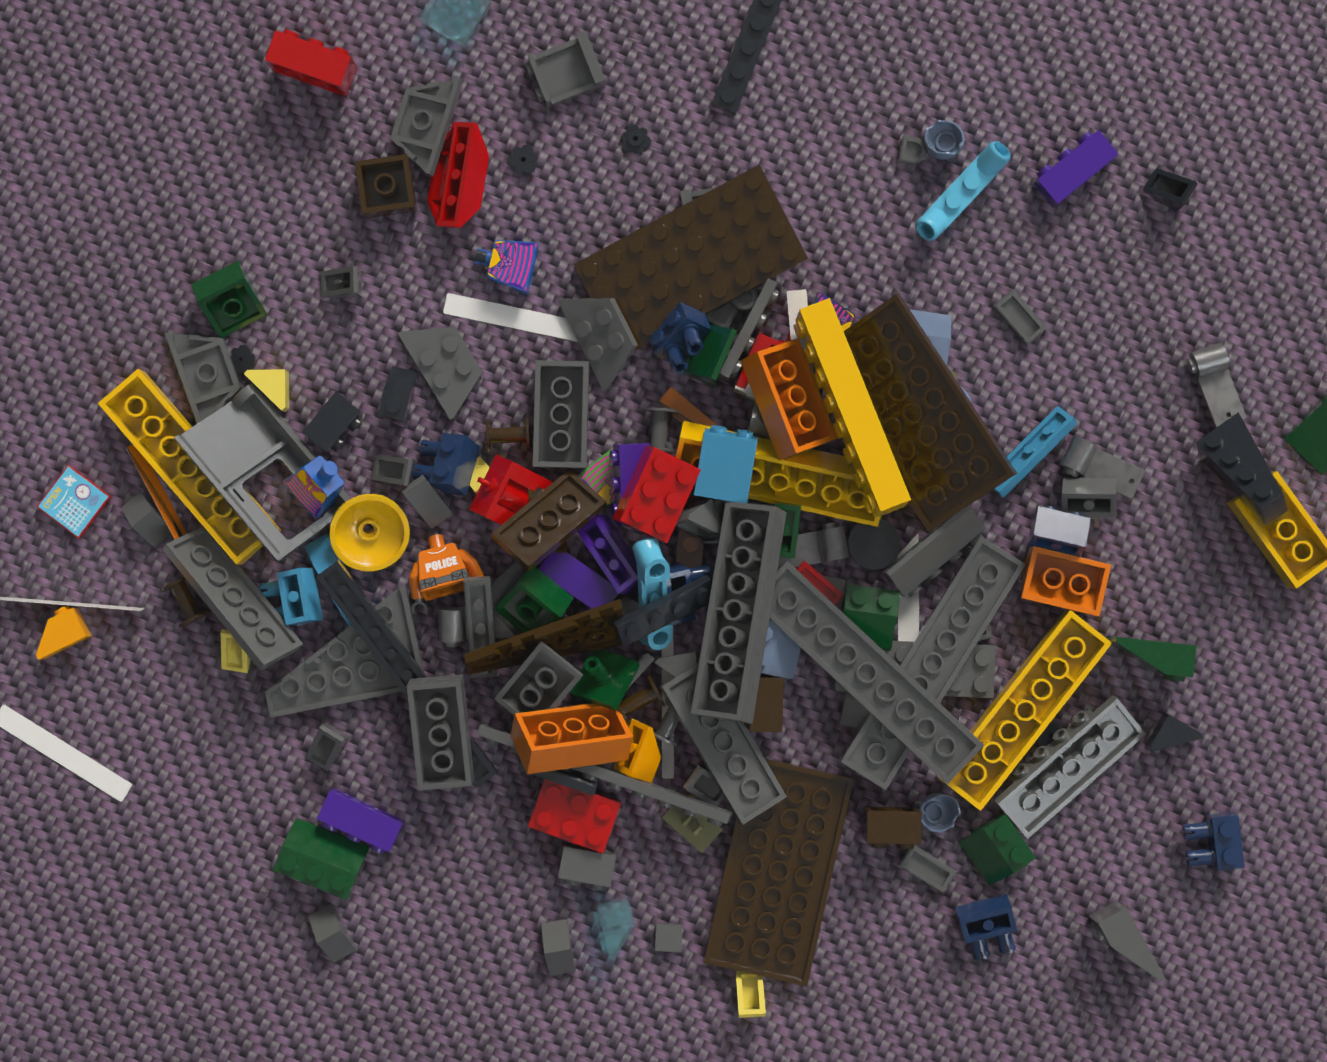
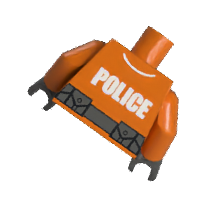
M440 534L428 538L430 549L419 552V560L414 563L409 575L412 599H415V603L412 605V613L417 615V604L424 606L426 614L429 610L428 600L464 591V577L484 576L478 561L465 549H457L455 543L445 545L444 537Z

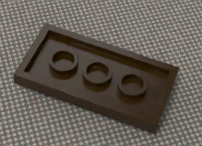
M569 469L491 533L492 539L526 570L530 571L605 509L607 502Z

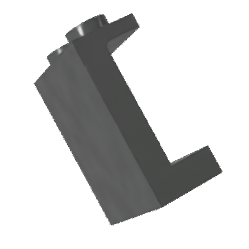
M586 31L576 34V39L535 55L532 53L527 54L529 62L525 63L530 78H536L539 86L534 89L539 102L545 101L547 108L606 85L604 75Z

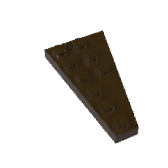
M621 599L465 653L467 674L471 675L522 665L541 641L561 657L620 646L621 644L618 641L612 621L623 616Z

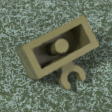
M690 793V794L688 795L689 797L698 799V798H697L696 796H694L692 793ZM672 805V808H668L662 815V819L699 852L703 853L723 828L707 822L708 817L697 814V817H691L681 812L682 808Z

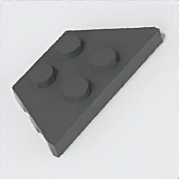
M453 77L452 80L442 83L437 81L427 83L423 87L406 88L390 137L425 173L432 177L434 176L464 82L460 77Z
M565 298L559 300L558 303L602 390L611 389L615 377L619 372H622L627 364V358L633 354L638 346L615 298Z
M456 327L399 332V337L449 419L453 420L464 401L470 395L472 388L483 374Z
M167 332L165 336L196 423L198 424L228 404L241 391V384L223 338Z

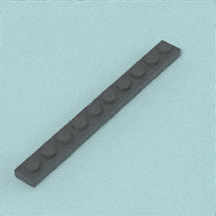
M480 724L477 735L483 737V742L494 746L502 743L508 746V751L518 754L510 737V732L488 724ZM600 764L561 769L570 773L573 769L582 772L581 777L596 782L597 778L607 781L606 786L621 791L622 787L632 790L631 795L641 799H647V796L657 799L656 804L666 808H672V805L682 808L681 812L691 817H697V814L708 817L707 822L722 827L723 823L728 824L733 814L729 810L647 781L629 777Z

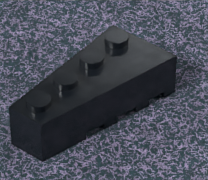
M1239 412L1196 442L1201 460L1266 526L1288 511L1284 494Z

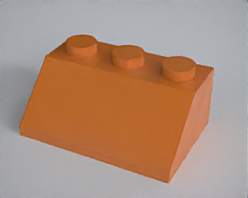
M1035 546L1028 548L1026 565L1022 575L1021 598L1100 617L1111 564Z

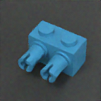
M297 568L277 573L278 580L259 585L260 590H268L261 592L266 599L281 596L282 606L274 609L282 617L286 625H302L323 620L314 568Z

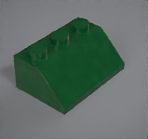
M296 818L281 847L273 871L347 900L353 892L370 848L366 844L352 841L343 835Z

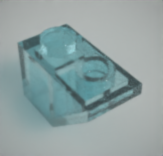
M629 897L598 904V911L593 912L597 928L602 927L604 937L600 938L603 954L608 953L610 960L615 959L635 925Z

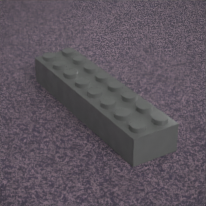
M729 501L725 503L691 714L753 724L787 512L776 506Z

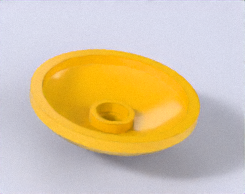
M362 494L347 500L338 508L331 520L329 536L335 554L347 566L360 571H378L392 565L402 556L409 542L410 529L405 513L393 500L378 494ZM366 524H371L373 526V528L370 531H365L363 529V527Z

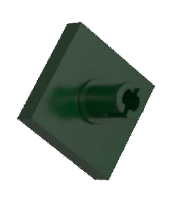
M602 649L591 651L580 671L583 676L571 689L570 693L573 697L616 711L640 664L636 660Z

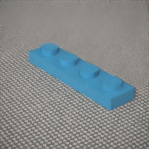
M1057 406L1007 456L1017 474L993 490L1004 498L1078 424L1075 418Z

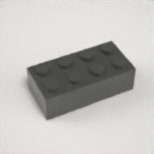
M535 360L534 468H587L589 361Z
M463 674L410 679L407 684L418 791L472 786L474 770Z

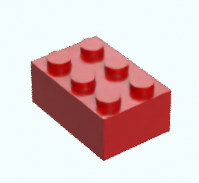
M284 29L283 32L275 30L265 57L266 63L273 72L345 97L348 96L357 71V66L353 58L349 56L348 51L339 47H334L331 50L323 47V42L313 38H309L308 41L298 38L299 34Z
M645 446L612 519L651 538L654 537L658 541L668 543L701 469L656 447Z
M545 779L528 827L604 853L622 800L595 791L593 796Z

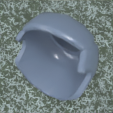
M937 120L933 125L925 129L924 144L928 153L936 159H951L959 154L964 147L965 135L961 127L953 121Z
M940 792L927 795L921 801L918 809L922 812L921 825L928 831L942 833L949 828H953L957 817L961 815L958 801L951 795Z

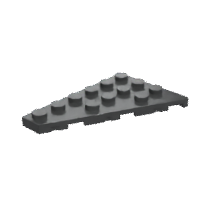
M406 585L400 586L374 607L424 672ZM351 624L265 691L270 718L398 693L402 692V690Z

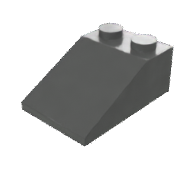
M541 641L503 686L494 700L513 715L515 713L554 709L581 679L583 674Z
M1115 901L1089 915L1092 921L1089 927L1096 939H1099L1101 943L1106 942L1158 980L1162 981L1165 979L1125 906Z

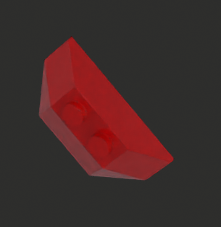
M453 122L450 127L451 130L446 135L434 176H431L427 198L436 226L461 228L481 208L489 154L479 126L475 122Z

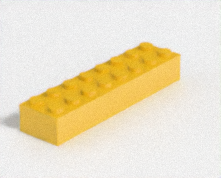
M828 298L799 309L795 319L796 324L793 325L796 336L799 340L803 339L806 348L803 351L808 364L812 363L816 371L813 377L818 389L822 388L826 396L823 399L828 414L833 413L836 423H833L834 431L838 439L843 438L846 448H843L844 456L848 464L853 463L856 473H853L854 481L858 488H863L866 498H863V502L867 512L873 513L874 518L905 507L911 500L831 299Z
M137 369L98 403L236 565L244 564L263 547L255 535L176 443L174 437L183 434L192 426L145 371ZM243 486L245 491L250 495V497L255 501V503L261 508V510L266 514V516L281 532L282 530L278 527V525L272 520V518L266 513V511L260 506V504Z
M684 421L676 458L698 468L705 428L710 429L711 427ZM758 437L748 495L749 499L771 504L775 502L799 504L803 511L878 527L881 517L874 518L873 513L867 512L863 502V498H866L863 488L857 487L853 477V473H856L853 463L848 464L845 456L810 449L779 461L771 440Z
M1064 610L970 730L984 746L946 785L981 811L1111 646L1112 642L1074 612Z

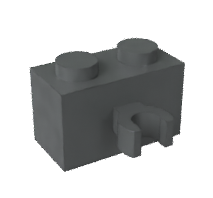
M1063 478L1062 512L1080 513L1083 517L1093 519L1095 527L1099 526L1100 517H1116L1117 478Z

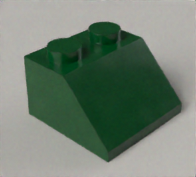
M239 261L191 284L199 306L220 338L267 316V312Z
M535 566L530 571L526 570L495 606L494 610L519 631L525 633L558 621L573 600V597Z
M847 584L844 592L842 612L880 648L891 651L900 591Z
M1002 811L958 841L988 885L1016 873L1036 859L1012 822Z

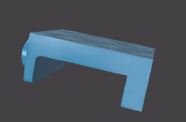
M712 425L710 429L705 428L698 466L701 471L696 480L694 495L747 503L758 437L753 436V432L747 430H737V433L726 432L727 428Z

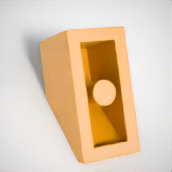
M69 605L54 611L55 616L48 619L36 653L38 660L46 659L92 636L79 608L70 609Z
M632 719L629 730L633 739L628 760L615 762L613 769L629 777L652 783L661 760L652 727Z

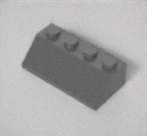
M969 505L930 531L886 568L882 574L896 591H900L901 597H905L908 594L911 598L923 588L920 585L921 582L927 577L931 581L943 571L940 567L946 561L953 563L963 554L960 550L965 545L973 546L979 536H982L981 532L985 530V527Z

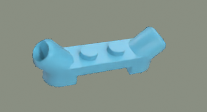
M997 141L990 142L916 221L915 229L921 238L926 241L935 240L993 180L1011 159L1010 152L1005 145Z
M654 537L639 540L632 547L637 562L639 608L666 595L667 580H670L669 564L663 557L659 541ZM672 623L639 639V641L643 645L650 646L655 650L666 648L673 638Z

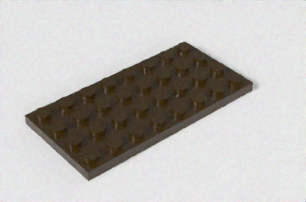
M759 164L573 265L590 298H615L638 344L635 349L637 351L650 344L649 340L653 332L663 324L668 314L680 302L707 314L762 285L768 278L773 279L809 260Z
M899 293L893 295L844 331L911 500L909 504L928 532L1017 474Z
M765 758L787 797L744 825H740L737 818L735 819L703 962L807 986L854 778Z

